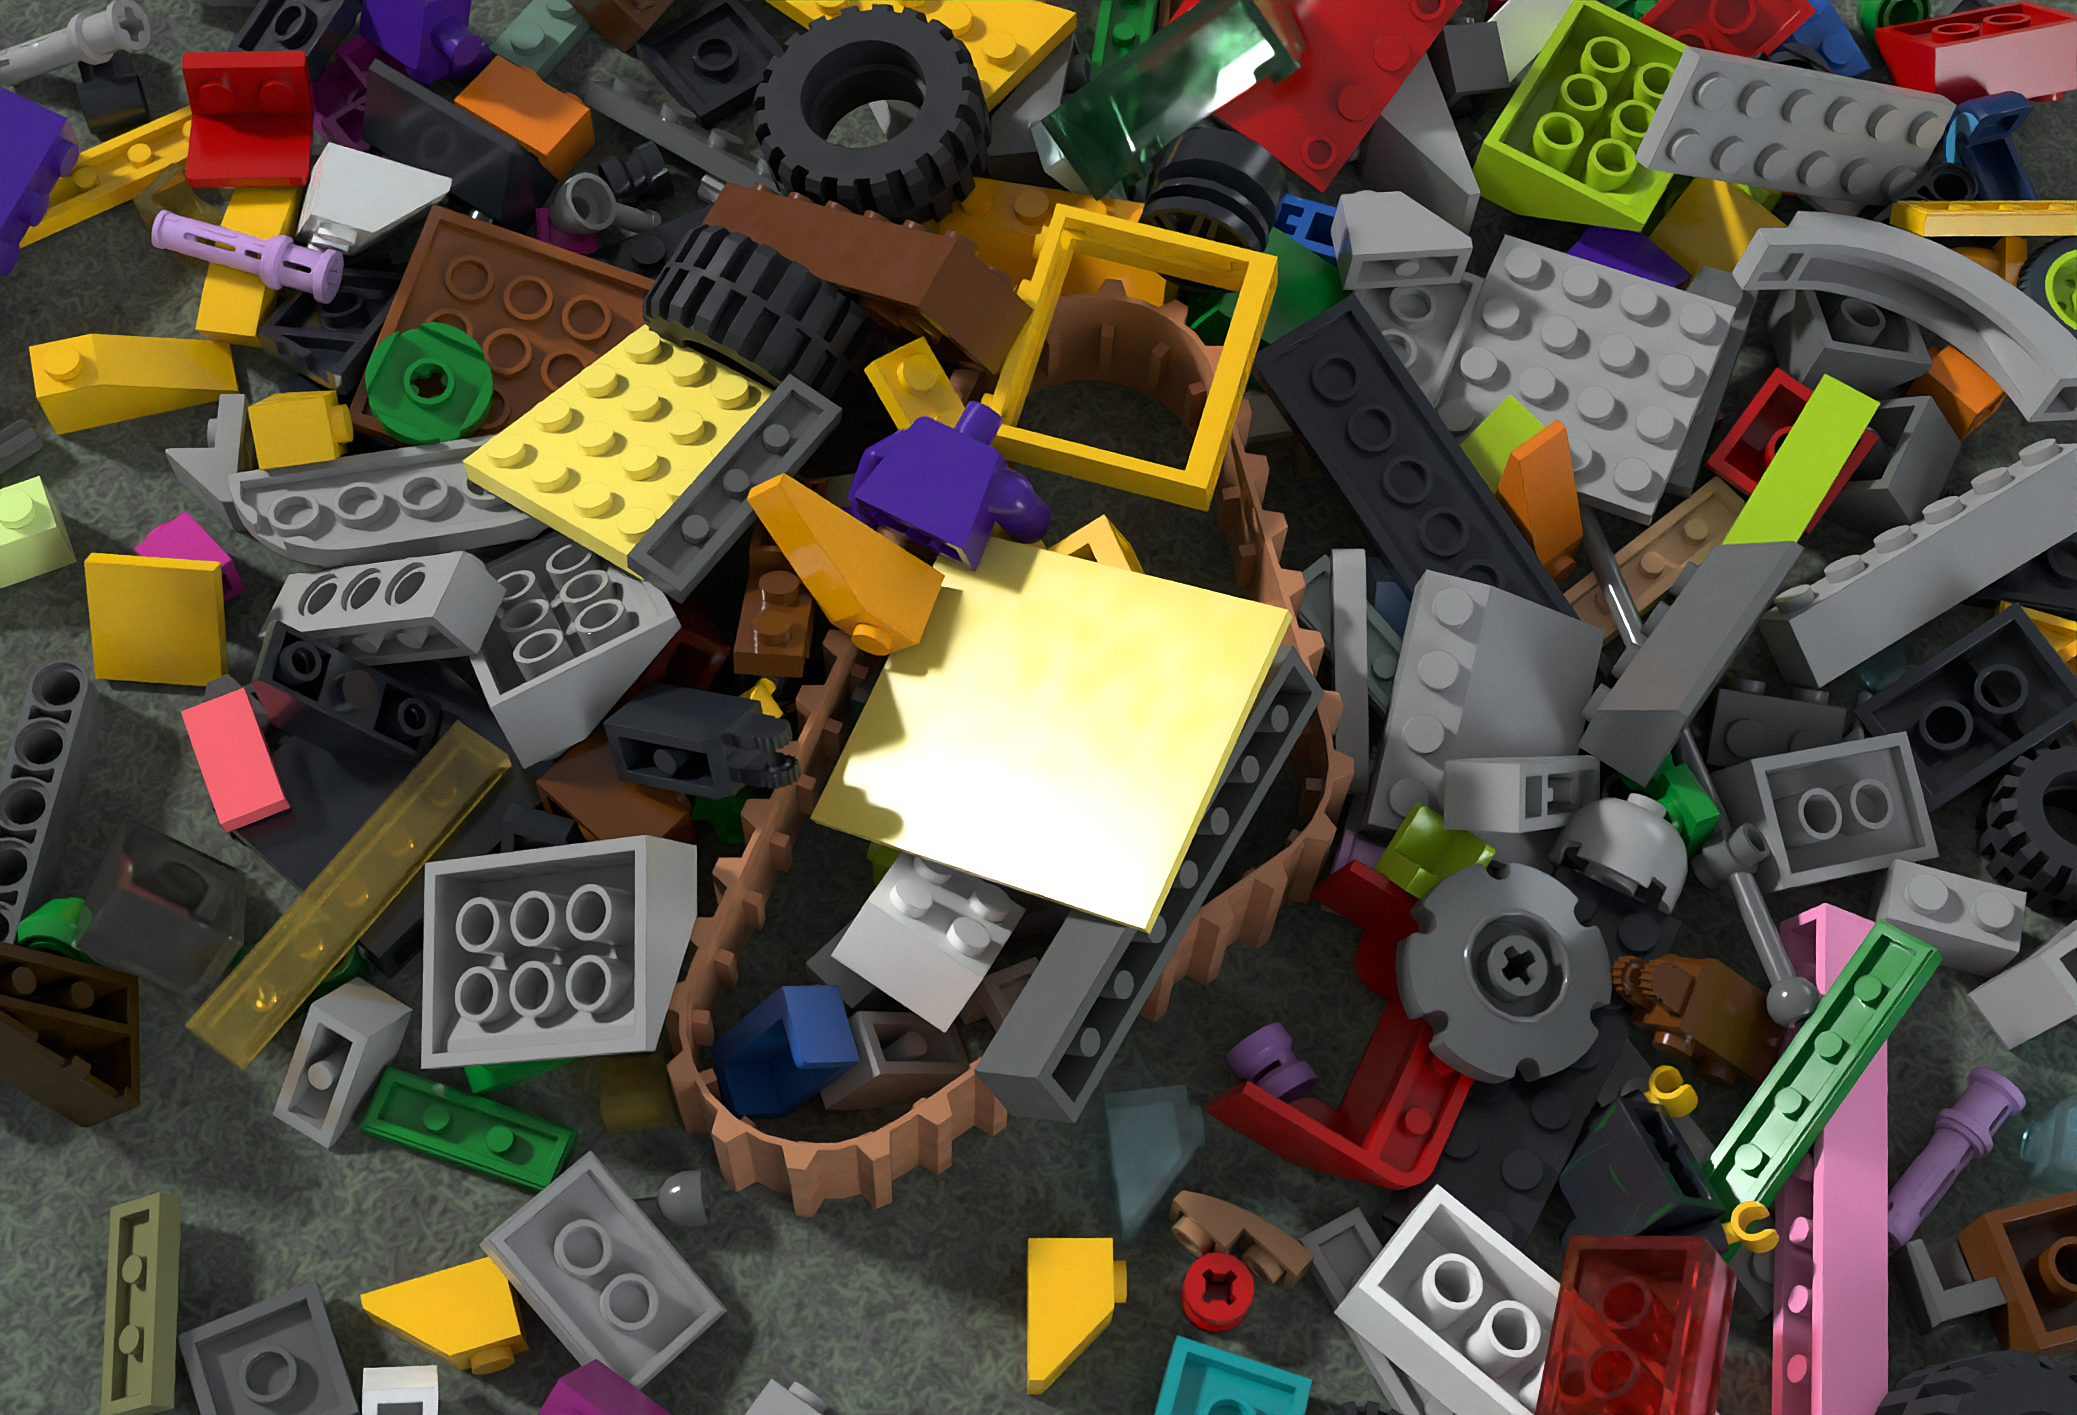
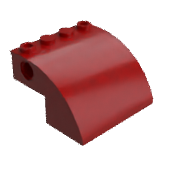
M1184 0L1140 62V65L1229 131L1234 130L1236 133L1258 142L1276 157L1281 166L1316 192L1323 193L1463 0Z

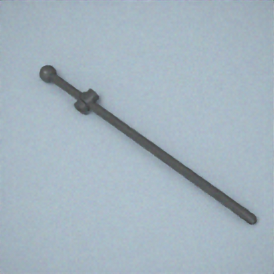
M1579 503L1584 534L1581 545L1624 645L1627 648L1632 641L1642 647L1648 639L1640 633L1644 626L1599 520L1593 507ZM1687 727L1672 748L1671 754L1677 766L1684 763L1687 765L1720 812L1712 835L1703 843L1702 851L1692 857V868L1698 879L1711 890H1715L1723 884L1729 886L1772 986L1766 999L1768 1014L1774 1022L1785 1029L1802 1027L1810 1015L1815 1012L1821 997L1820 992L1813 983L1803 977H1797L1753 876L1758 870V862L1770 854L1768 843L1763 834L1751 823H1744L1736 829L1732 828L1691 731Z

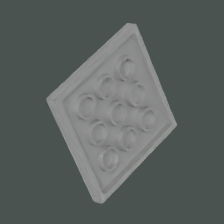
M1505 234L1476 300V311L1435 411L1459 445L1510 394L1545 427L1558 419L1567 429L1578 502L1650 526L1734 321L1736 307Z

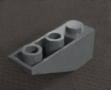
M1074 31L1020 83L991 118L992 142L987 148L989 159L986 164L992 180L1066 191L1063 185L1044 172L1031 128L1048 117L1076 138L1077 128L1084 127L1085 106L1083 94L1084 89L1091 88L1092 66L1088 54L1080 53Z

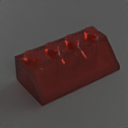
M1570 1235L1535 1415H1715L1737 1275L1704 1236Z

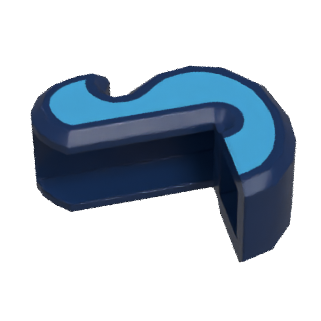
M2006 91L1967 100L1956 108L1949 120L1944 133L1945 163L1960 164L1969 169L1976 177L1978 193L1973 201L2039 200L2010 136L2012 132L2021 127L2034 108L2021 93ZM2003 236L1976 237L1982 241H1991L1995 239H2000Z

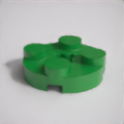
M436 322L419 324L420 329L408 330L401 335L398 330L387 336L372 353L365 373L370 409L382 428L395 439L410 446L465 439L479 429L492 407L494 389L490 365L486 361L484 352L478 343L464 331ZM433 372L442 375L441 386L445 389L444 393L440 396L433 395L430 399L420 397V389L413 384L417 377L428 380Z

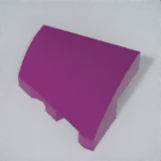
M359 35L336 48V62L325 67L320 79L312 84L315 102L314 129L327 143L331 142L368 153L371 146L361 138L369 67L376 58L410 79L411 77L408 75L402 62Z

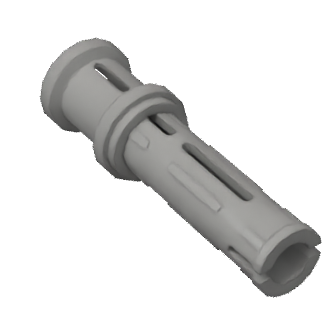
M114 0L107 6L105 11L99 13L85 11L75 14L66 28L7 49H0V63L10 62L9 65L0 68V83L11 87L18 85L22 81L80 61L98 65L108 62L115 52L121 50L128 52L143 50L147 47L151 38V27L147 15L134 0Z

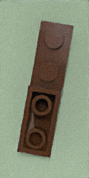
M795 474L792 477L828 500V479H812L799 474ZM757 517L749 548V576L733 651L734 674L802 678L805 659L810 656L817 602L762 521Z

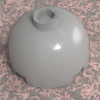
M1631 793L1627 801L1617 798H1602L1587 803L1572 815L1567 826L1561 828L1547 855L1550 863L1556 869L1564 859L1575 867L1577 872L1642 903L1648 901L1659 904L1657 910L1666 914L1672 912L1682 891L1688 871L1685 844L1678 830L1671 823L1663 819L1667 810L1655 800L1636 793Z

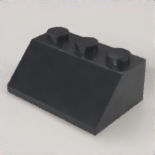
M376 58L372 62L368 71L361 139L379 153L378 157L451 178L450 191L439 201L445 207L451 209L457 200L471 209L468 216L525 235L536 218V209L543 207L559 180L517 141Z

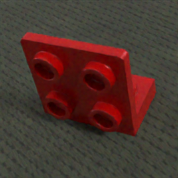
M306 51L183 53L182 72L192 112L185 175L188 186L190 188L308 185L311 173L315 102Z

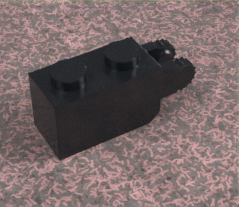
M653 681L603 722L617 774L621 781L717 800L735 795L746 784L778 789L779 787L785 788L787 785H792L793 782L798 781V778L801 777V769L796 756L784 755L783 752L776 751L779 748L783 749V746L789 745V741H792L790 723H787V719L783 720L781 717L775 718V716L763 714L759 700Z

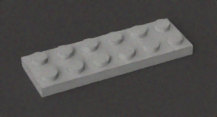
M1686 46L1634 159L1650 170L1888 207L1918 181L1935 146L1943 136L1945 127L1957 105L1943 95Z

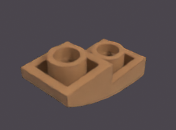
M1182 1190L1172 1201L1168 1218L1175 1225L1171 1228V1231L1183 1247L1200 1258L1206 1253L1223 1252L1229 1254L1238 1245L1245 1251L1241 1258L1247 1268L1267 1285L1272 1286L1277 1281L1290 1292L1307 1273L1315 1257L1297 1240L1274 1224L1230 1202Z

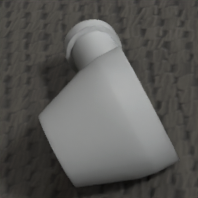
M587 172L576 174L568 179L559 188L549 209L553 225L565 234L590 235L598 233L610 225L639 234L661 224V216L656 211L649 209L643 211L617 203L608 184L597 175Z

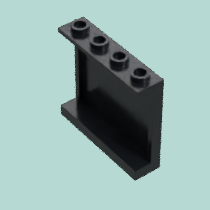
M438 659L369 666L442 703L426 763L416 765L329 752L289 733L275 744L271 750V756L290 808L226 833L233 840L239 837L332 922L348 930L356 943L365 950L371 964L389 980L423 949L425 863L501 853V819L511 802L545 811L536 781L557 762L556 759L540 761L523 769L491 711L487 700Z

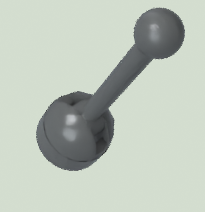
M704 1169L682 1171L671 1176L661 1187L658 1196L633 1199L643 1212L660 1210L669 1221L681 1227L708 1225L711 1222L709 1186Z

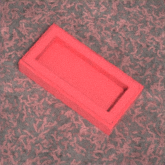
M244 687L181 711L219 823L226 833L290 808L252 700Z

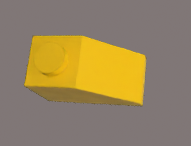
M336 390L279 393L247 407L260 470L336 460L347 453L346 442L353 441V424L350 411L346 404L339 405Z
M1028 1238L1026 1253L1027 1395H1042L1111 1324L1114 1303H1126V1260H1113V1238Z
M489 1257L360 1295L363 1309L377 1326L460 1371L472 1368V1373L476 1375L500 1371L514 1364V1354L530 1350L515 1287Z

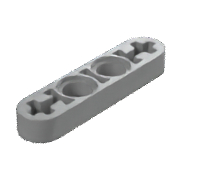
M1331 549V691L1340 693L1344 706L1333 741V748L1354 758V774L1347 795H1367L1369 784L1365 550Z

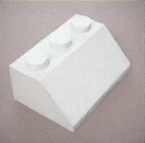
M329 142L311 170L310 182L306 188L294 240L306 243V248L323 253L327 249L332 248L339 250L344 255L354 256L424 218L430 212L432 204L436 205L450 191L452 179Z

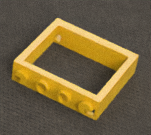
M1057 203L1050 226L1043 225L1041 234H1036L1032 257L1034 261L1038 262L1032 280L1023 279L1017 291V295L1033 309V312L997 371L1000 377L994 394L985 393L981 400L982 404L997 412L1003 419V424L990 446L1002 453L1005 460L1208 512L1277 287L1278 257ZM1074 252L1240 293L1185 471L1016 428Z

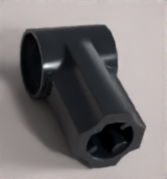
M125 50L115 52L108 62L98 65H92L83 61L78 62L82 83H77V92L86 123L92 135L151 122L145 93L139 76L134 71L130 52Z

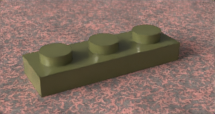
M157 1192L113 1206L110 1209L101 1415H150L174 1408L176 1333L179 1307L178 1279L181 1242V1196Z

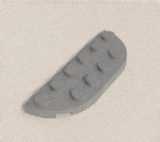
M498 434L339 457L336 460L227 474L228 487L238 516L254 538L270 550L284 557L303 563L320 565L327 569L492 546L519 539H531L550 527L469 480L463 460Z

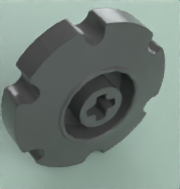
M1512 862L1494 872L1493 877L1487 873L1482 864H1475L1461 869L1438 882L1418 899L1410 910L1411 917L1417 922L1419 933H1413L1397 943L1395 970L1399 996L1409 1020L1422 1018L1431 1025L1433 1039L1429 1043V1049L1436 1057L1457 1072L1478 1081L1497 1084L1513 1078L1517 1068L1525 1081L1532 1082L1559 1072L1576 1062L1587 1052L1598 1037L1599 1031L1591 1021L1590 1011L1610 1003L1612 976L1608 951L1597 926L1584 927L1576 920L1574 907L1578 903V898L1561 882L1536 868Z

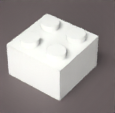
M902 852L867 899L831 956L945 1033L985 977L1026 909L1012 901L1002 889L984 882L977 876Z

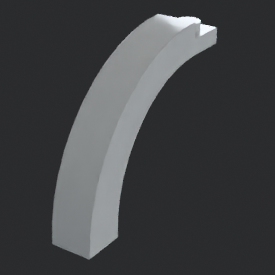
M1797 211L1788 228H1759L1732 272L1733 277L1742 290L1801 289L1824 291L1854 297L1896 312L1939 335L1977 363L2008 394L2028 422L2076 420L2077 339L2045 309L2022 291L1978 263L1941 244L1914 233L1863 218L1827 212Z

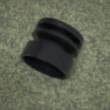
M1215 128L1188 130L1172 140L1153 183L1154 188H1152L1138 223L1264 253L1269 242V233L1278 219L1288 192L1287 176L1276 157L1256 141L1233 131ZM1158 273L1165 280L1191 291L1212 295L1235 292Z

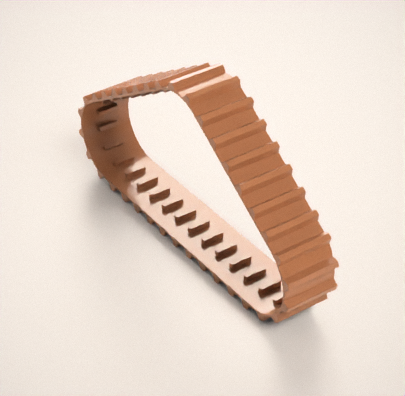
M1105 279L1097 293H1077L1064 297L1060 294L1027 396L1045 387L1070 381H1106L1132 387L1159 400L1181 419L1195 439L1223 346L1204 345L1199 336L1186 326L1188 306L1175 299L1163 306L1157 307L1144 300L1127 297L1121 280ZM955 369L949 381L966 408L969 401L981 403L985 393L994 394L1000 374L992 375L976 369ZM1242 399L1213 493L1218 508L1216 523L1218 530H1224L1235 565L1233 571L1235 586H1241L1244 598L1247 600L1289 610L1293 617L1280 646H1294L1316 679L1325 645L1320 631L1301 629L1298 626L1297 620L1306 584L1302 572L1280 568L1279 563L1288 526L1284 513L1262 509L1270 468L1266 456L1245 453L1252 411L1249 401ZM881 526L876 531L927 563L932 551ZM829 630L822 643L825 684L802 685L796 697L799 728L798 741H789V745L783 746V749L779 748L776 750L777 752H783L784 755L796 756L801 769V777L798 778V781L793 782L792 785L785 786V788H772L773 793L770 799H747L740 813L746 849L742 858H719L712 871L718 908L713 917H696L687 946L690 968L686 980L675 984L664 1020L674 1054V1059L666 1065L686 1133H709L715 1145L723 1182L733 1190L738 1192L757 1181L771 1190L790 1194L795 1215L813 1218L824 1199H843L862 1194L876 1209L892 1203L893 1180L906 1174L917 1165L923 1166L936 1175L941 1174L952 1166V1141L972 1126H976L989 1135L994 1136L1007 1126L1008 1113L1007 1109L974 1072L981 1059L980 1057L969 1065V1070L928 1099H925V1097L921 1098L912 1105L913 1109L875 1132L871 1131L857 1138L838 1143L794 1142L762 1133L756 1129V1124L746 1116L741 1120L734 1117L720 1103L722 1100L713 1069L710 1068L700 1072V1053L703 1045L713 1047L715 1032L712 1018L726 988L734 989L739 978L737 970L739 960L754 929L761 931L766 921L764 907L781 871L788 873L793 863L792 848L807 816L812 815L819 801L818 793L833 761L839 760L845 748L844 737L859 706L865 707L870 696V682L883 655H874L859 649L852 643V636L843 630ZM1323 690L1322 698L1287 756L1288 763L1294 762L1302 788L1298 804V816L1308 817V826L1302 832L1293 829L1287 837L1283 851L1256 870L1252 867L1242 874L1240 881L1199 908L1141 1008L1139 1015L1154 1023L1165 1015L1172 986L1186 975L1205 986L1219 976L1226 947L1237 939L1255 949L1268 942L1278 910L1286 900L1308 903L1312 898L1310 894L1314 886L1320 881L1354 774V758L1333 748V741L1344 708L1339 692Z

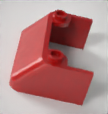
M1354 859L1317 883L1310 897L1365 929L1355 951V969L1362 983L1371 991L1388 1000V1003L1338 1110L1314 1098H1300L1287 1104L1247 1080L1211 1099L1204 1112L1293 1165L1391 1190H1402L1420 1184L1433 1172L1474 1079L1457 1072L1435 1056L1429 1049V1043L1433 1039L1431 1025L1422 1018L1409 1020L1399 996L1395 970L1397 943L1413 933H1419L1417 922L1410 915V910L1419 898Z

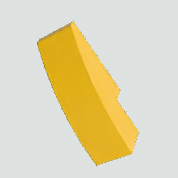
M303 186L236 187L221 226L266 240L278 235H286L294 240ZM215 242L214 247L231 252L236 250V247ZM258 254L257 259H261L262 254ZM209 263L195 330L207 340L226 341L232 345L263 348L258 331L275 312L277 297L285 296L287 286H283L279 290L271 289L260 280L259 275L220 264Z

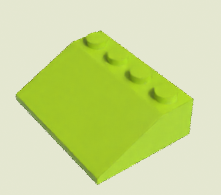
M1573 0L1481 146L1472 169L1481 193L1480 196L1517 215L1641 232L1675 173L1647 169L1634 157L1687 45L1596 0Z

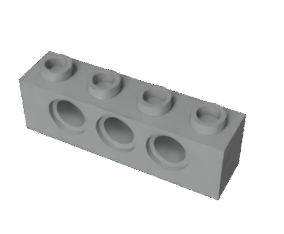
M453 551L445 554L408 557L400 560L289 574L258 638L264 642L269 623L279 620L367 666L477 655L507 589L486 571V566L480 559L465 551Z

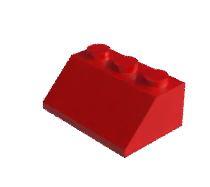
M2023 0L1875 28V42L1895 86L1943 95L1956 104L1957 107L1967 100L2006 91L2021 93L2028 100L2034 102H2052L2063 99L2064 91L2077 89V15Z

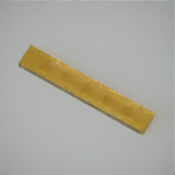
M457 720L189 1019L185 1026L190 1033L243 1071L512 765L509 755Z

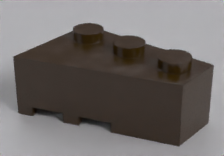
M0 941V1080L77 1125L86 1128L140 1106L139 976Z

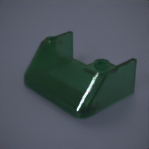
M1201 0L1074 92L1045 116L1041 123L1095 200L1098 201L1123 178L1131 187L1158 167L1153 156L1164 146L1255 82L1258 83L1268 77L1272 84L1276 85L1304 65L1299 56L1307 46L1285 0Z

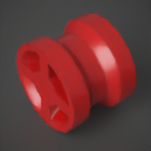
M1223 1252L1208 1253L1195 1260L1187 1271L1180 1295L1182 1311L1188 1321L1200 1331L1211 1334L1226 1333L1237 1327L1246 1316L1254 1294L1252 1274L1245 1263L1234 1255ZM1208 1278L1211 1282H1216V1281H1217V1282H1221V1283L1224 1282V1283H1223L1222 1285H1218V1284H1212V1285H1210V1284L1207 1282L1206 1279Z

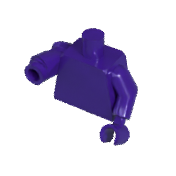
M362 0L359 34L367 41L402 62L411 79L425 88H429L433 81L443 79L471 81L491 62V52L485 40L468 28L471 0Z
M969 401L954 428L946 426L930 417L921 416L908 429L903 428L867 448L862 455L848 497L852 505L840 508L875 531L881 526L975 572L981 561L995 521L1014 541L1033 544L1040 541L1047 533L1051 514L1046 500L1034 493L1033 486L1028 479L1018 472L1009 469L1002 453L990 446L1003 424V419L997 412L977 401Z

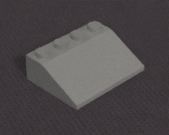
M556 530L485 564L486 571L504 586L507 591L478 654L469 656L489 707L523 769L540 761L553 760L564 754L570 746L586 739L681 628L672 607L660 589L646 580L643 581Z
M1426 570L1414 589L1358 834L1391 842L1416 802H1421L1444 816V812L1439 807L1437 795L1439 781L1444 774V761L1469 758L1578 756L1580 747L1577 745L1582 738L1586 721L1580 715L1591 698L1606 630L1494 586ZM1562 827L1524 833L1467 830L1496 849L1495 855L1488 866L1501 869L1513 862L1527 865L1550 876L1552 875L1553 865L1550 863L1547 855Z
M640 835L425 863L421 1069L432 1070L655 1051L697 917V846L650 835Z

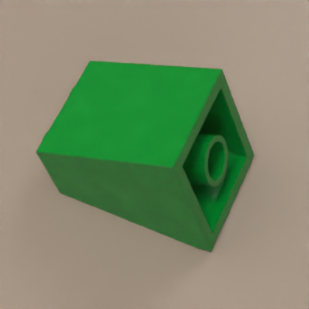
M1275 227L1269 233V242L1264 253L1278 257V281L1257 352L1345 299L1353 292V290L1342 289L1338 268ZM1189 291L1184 305L1188 306L1186 326L1199 336L1205 346H1224L1239 298V292L1212 295ZM1251 371L1247 386L1265 392Z

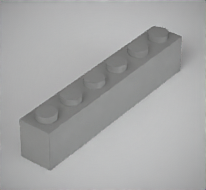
M2051 438L2027 446L2019 452L2020 461L2008 468L1992 469L1975 477L1971 481L1973 489L1959 497H1947L1928 505L1922 511L1923 519L1911 526H1898L1883 532L1873 540L1876 547L1861 556L1851 555L1831 563L1824 569L1826 577L1811 586L1808 584L1796 586L1778 595L1774 599L1776 607L1764 613L1758 625L1785 684L1815 688L1822 687L2077 532V443L2057 444L2056 440Z

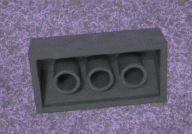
M1794 541L1715 545L1700 567L1689 561L1669 591L1671 595L1677 598L1672 606L1663 601L1658 603L1640 631L1642 635L1648 638L1645 644L1640 647L1631 641L1611 671V675L1619 679L1615 686L1610 689L1601 683L1588 701L1580 717L1590 722L1577 746L1646 788L1763 617L1804 547Z

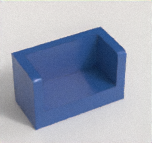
M838 985L782 986L713 1042V1047L710 1046L726 1109L739 1120L744 1116L750 1120L786 1117L860 1062Z

